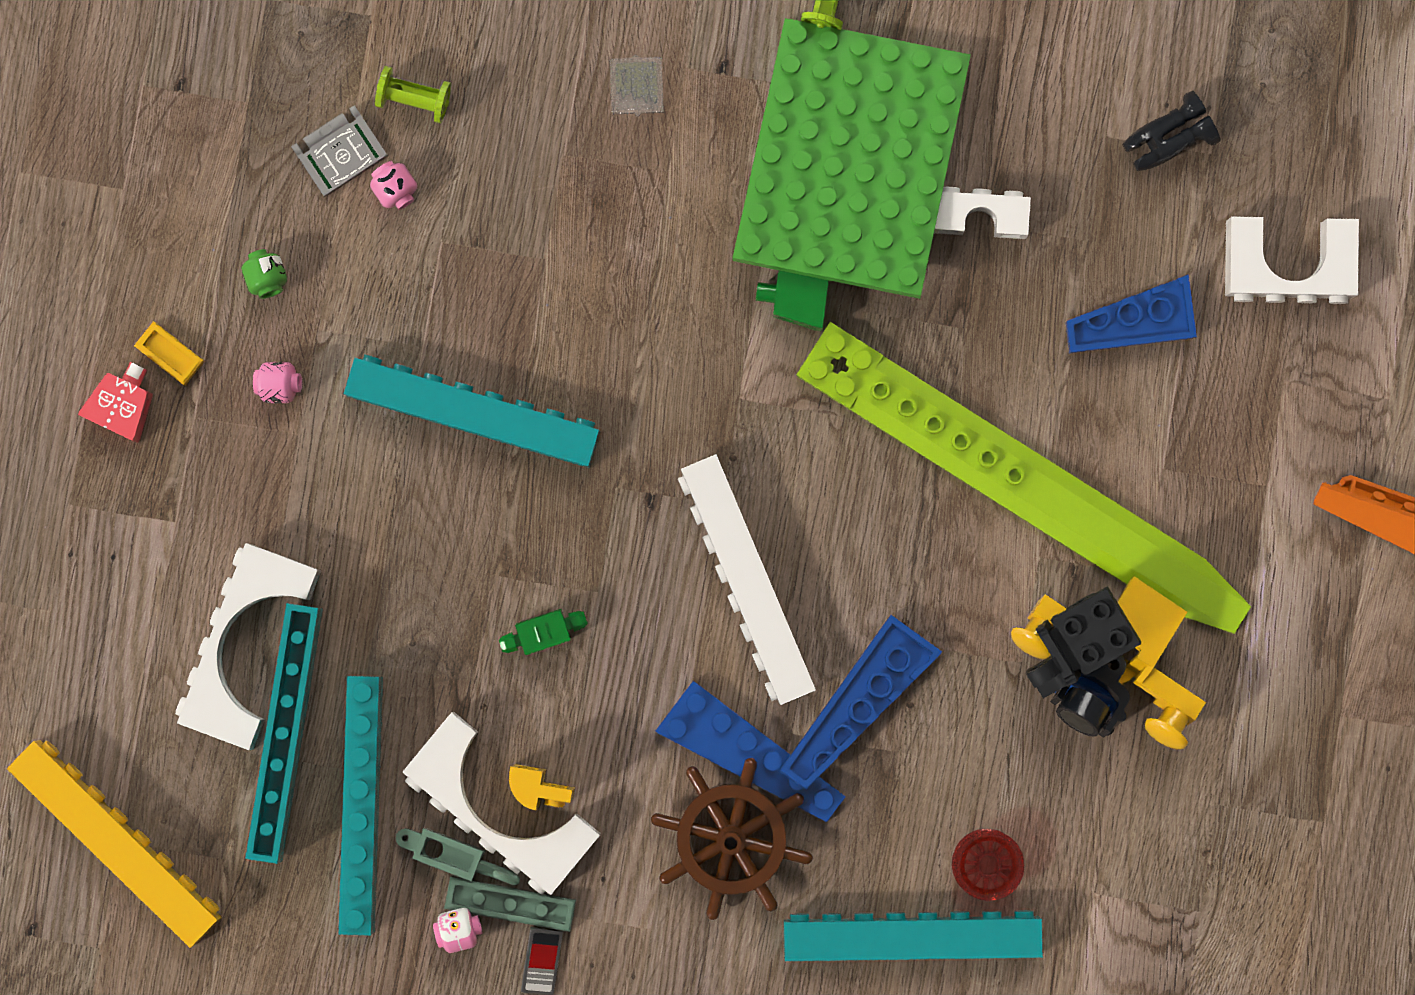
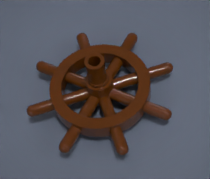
M754 758L745 760L739 784H723L710 789L699 770L695 766L688 767L686 775L698 796L688 805L682 818L679 819L655 813L651 817L653 825L678 831L677 847L681 862L662 872L659 876L660 882L662 884H669L682 875L689 873L700 885L712 891L706 912L707 917L711 920L718 918L724 894H741L752 890L756 891L766 910L770 912L777 909V902L767 887L766 882L775 874L782 859L802 864H809L813 860L810 852L786 846V830L782 816L802 805L804 802L803 795L796 793L779 804L774 805L763 793L751 788L757 767V762ZM735 798L730 821H728L717 800ZM751 802L763 813L742 825L747 803ZM706 807L718 828L694 823V820ZM768 824L771 825L773 843L749 837ZM690 835L715 842L693 854ZM746 849L770 856L766 863L757 870ZM721 853L716 876L702 868L701 864ZM735 856L747 877L728 880Z

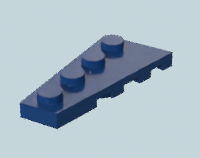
M1189 274L1066 321L1069 354L1196 338Z

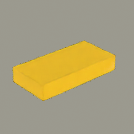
M154 321L134 345V347L184 386L205 362Z

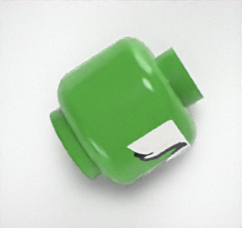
M266 249L250 253L248 255L249 260L241 267L248 291L253 295H258L260 299L280 294L283 291V286L287 283V275L280 256L275 253H267Z

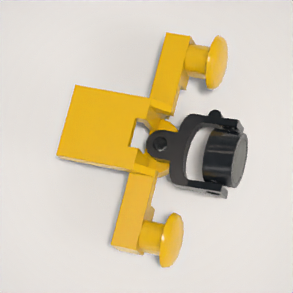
M1134 576L1128 582L1117 602L1141 640V644L1135 647L1139 651L1138 654L1130 661L1121 655L1086 676L1078 669L1081 673L1080 677L1092 680L1108 691L1116 702V708L1111 714L1109 707L1094 694L1081 688H1069L1068 686L1058 690L1050 702L1056 705L1061 701L1056 713L1069 727L1087 736L1094 737L1100 735L1104 738L1111 735L1115 727L1125 721L1127 717L1124 709L1130 700V694L1123 684H1126L1134 677L1136 679L1133 683L1155 697L1153 703L1163 709L1158 719H1146V731L1152 738L1166 747L1175 750L1184 749L1188 745V741L1182 734V731L1186 725L1188 726L1196 720L1206 702L1154 668L1183 621L1187 611ZM1045 594L1038 600L1028 616L1030 621L1024 629L1017 627L1012 629L1011 638L1013 642L1025 653L1035 658L1047 659L1051 654L1037 633L1036 628L1046 620L1053 627L1050 621L1052 617L1062 613L1066 608Z

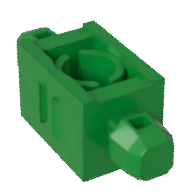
M561 608L516 623L517 634L511 632L499 639L502 652L518 651V647L522 646L524 654L528 655L570 641L569 630L573 629L575 632L588 624L584 611L568 613L569 617L565 618Z

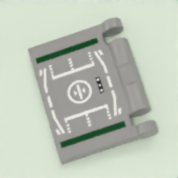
M355 105L349 108L352 115L356 118L353 122L349 123L344 114L341 113L303 138L310 149L304 154L297 143L291 146L324 197L388 156Z

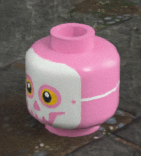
M459 908L441 913L438 916L437 923H433L437 945L439 948L444 947L448 953L475 947L477 935L482 934L478 915L472 916L467 908Z

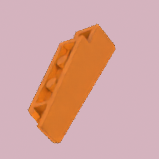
M1352 475L1342 477L1338 484L1330 485L1326 482L1321 484L1314 498V505L1415 554V497Z

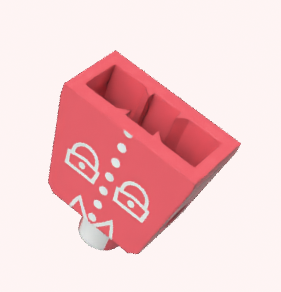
M130 362L122 379L107 373L80 409L78 415L138 443L153 396L152 393L140 388L147 370Z

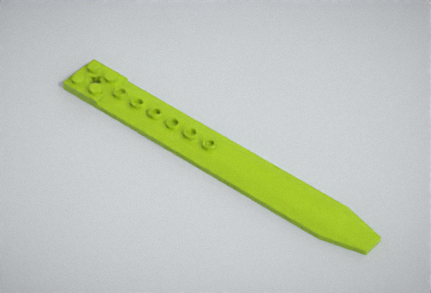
M829 322L796 374L801 380L1127 585L1130 579L1135 576L1187 611L1185 618L1235 634L1250 610L1251 606L1205 558L892 362L832 322ZM843 357L847 360L845 365L849 369L847 372L840 371L836 374L833 372L834 365L831 361L833 359L839 360Z

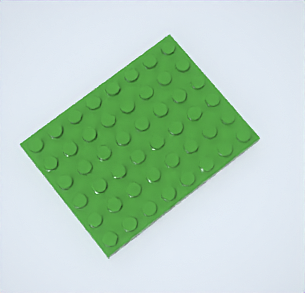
M785 18L735 244L733 261L920 299L971 54L844 29L838 30L834 27L819 28L817 24Z

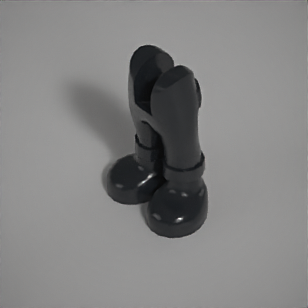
M1193 90L1183 96V105L1179 110L1175 108L1169 114L1147 123L1131 134L1122 144L1127 153L1140 148L1145 143L1149 146L1151 152L1144 154L1133 162L1137 171L1151 169L1169 161L1186 148L1194 146L1197 140H1204L1211 146L1221 141L1218 130L1209 115L1199 120L1190 128L1187 127L1181 130L1180 133L1168 139H1163L1171 131L1185 125V122L1206 114L1204 104Z

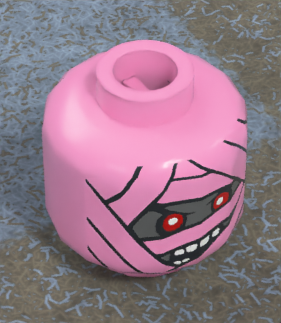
M265 362L259 370H255L253 375L254 393L259 395L260 399L265 403H290L293 401L296 392H301L302 376L300 373H296L295 367L289 362Z

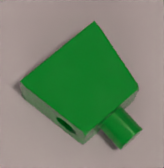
M778 270L777 284L758 282L755 301L774 303L773 318L812 330L822 331L829 280Z

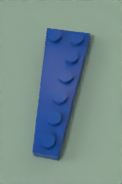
M890 615L779 771L802 788L807 789L942 651Z
M694 681L655 730L658 734L740 777L745 760L754 758L757 762L753 784L783 800L796 793L802 794L804 802L799 808L825 822L829 820L846 797L821 777H818L807 789H804L779 770L790 754Z

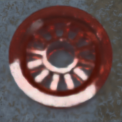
M979 829L964 836L957 844L952 856V871L959 886L970 896L979 900L995 901L1010 895L1018 887L1024 873V858L1017 843L1005 833L994 829ZM984 841H988L987 851L984 850L982 845ZM994 842L999 843L1000 845L993 852ZM976 844L980 851L979 854L971 849ZM1005 848L1008 853L998 857ZM968 852L975 857V860L966 859ZM986 856H993L996 860V867L991 873H983L980 870V861ZM1011 859V865L1002 864L1003 861ZM965 864L974 865L973 868L965 871ZM1001 869L1010 870L1008 877L1000 872ZM978 872L973 880L970 881L968 876ZM997 875L1005 880L1000 885L996 879ZM983 877L982 887L977 886L976 884ZM989 878H991L994 885L992 888H988Z

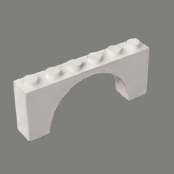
M245 543L244 548L239 547L233 560V565L236 566L233 577H228L223 585L221 595L225 596L221 608L216 607L212 614L210 625L214 627L210 637H205L201 643L198 655L202 656L198 668H192L187 681V685L191 686L187 698L182 697L180 699L175 714L179 716L177 724L241 748L252 750L255 747L265 719L256 716L242 706L228 687L222 666V651L225 638L234 621L246 609L260 601L279 596H293L310 600L321 570Z
M451 712L403 770V773L407 776L405 782L415 791L420 793L423 789L432 796L429 802L439 811L444 813L448 810L457 818L454 820V823L469 834L473 830L481 837L479 843L490 853L494 854L497 850L506 858L503 863L516 874H519L520 871L530 878L528 884L538 893L543 895L546 891L551 895L601 833L577 813L557 830L531 838L508 836L486 825L469 804L463 783L465 757L478 731L455 712Z

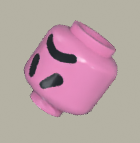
M389 161L371 174L373 179L370 183V188L383 207L392 208L396 206L398 210H401L414 201L412 195L417 190V183L404 164H394L393 161Z

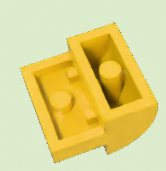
M518 764L510 766L509 784L514 797L525 807L537 810L540 806L541 798L545 799V805L561 808L565 806V802L571 803L573 800L575 787L544 782L546 769Z

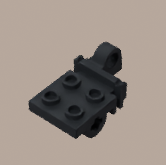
M1108 586L1095 594L1092 593L1080 599L1062 613L1053 616L1050 620L1053 627L1046 620L1036 628L1051 656L1027 669L1026 675L1044 699L1061 688L1069 687L1076 683L1081 676L1078 669L1086 676L1141 644L1140 638Z

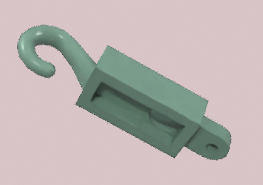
M405 828L396 834L397 844L402 848L413 851L412 859L471 882L475 880L477 873L494 877L511 885H518L520 882L519 875L513 871L482 860L485 850L428 828H423L422 833ZM404 835L408 836L407 841L404 840ZM434 839L441 842L443 846L441 856L432 858L426 854L425 848L428 841Z

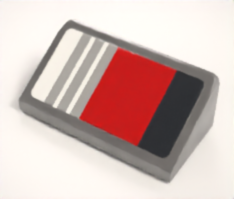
M537 927L530 928L521 993L554 995L563 931Z

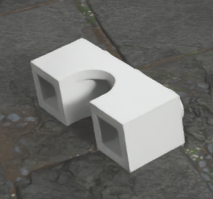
M943 187L934 233L963 235L966 217L972 212L982 211L990 215L994 221V237L1026 239L1029 232L1031 197H1023V192L1004 191V195H991L992 190L973 189L972 193H960V188Z

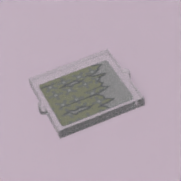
M633 55L632 58L610 59L612 115L635 114V116L639 117L641 113H664L662 57L639 58L638 55Z

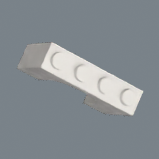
M1230 217L1226 221L1225 296H1234L1235 302H1253V297H1266V302L1282 303L1285 302V298H1297V303H1317V298H1329L1330 304H1347L1348 299L1358 295L1359 219L1327 218L1321 222L1320 260L1317 269L1308 279L1289 281L1274 274L1265 262L1263 255V217Z

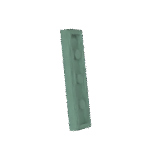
M451 876L444 909L456 910L467 908L471 914L570 932L576 899L549 894L541 895L538 892L479 881L471 882L463 878Z

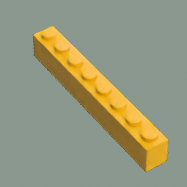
M41 740L33 741L7 770L189 948L195 946L222 918L217 913L220 910L218 905L207 896L203 899L195 891L197 886L188 876L182 874L180 877L171 868L174 865L171 859L163 852L157 854L149 846L151 841L143 832L138 829L134 832L126 824L128 818L118 808L114 807L111 809L103 801L106 797L94 785L88 787L80 779L83 776L82 773L73 764L68 763L66 765L57 756L60 752L53 744L47 740L44 743Z

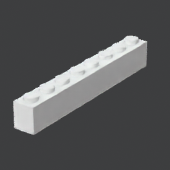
M715 454L682 468L683 476L679 477L678 481L685 496L691 493L695 506L690 507L697 525L703 523L708 535L703 536V540L709 554L716 552L720 562L719 565L715 566L721 583L723 584L728 581L732 590V594L727 595L734 613L740 611L745 623L740 624V628L746 642L752 640L754 642L757 652L752 654L759 672L765 670L770 682L765 683V687L771 701L778 699L779 704L782 705L815 691L814 684L717 455Z

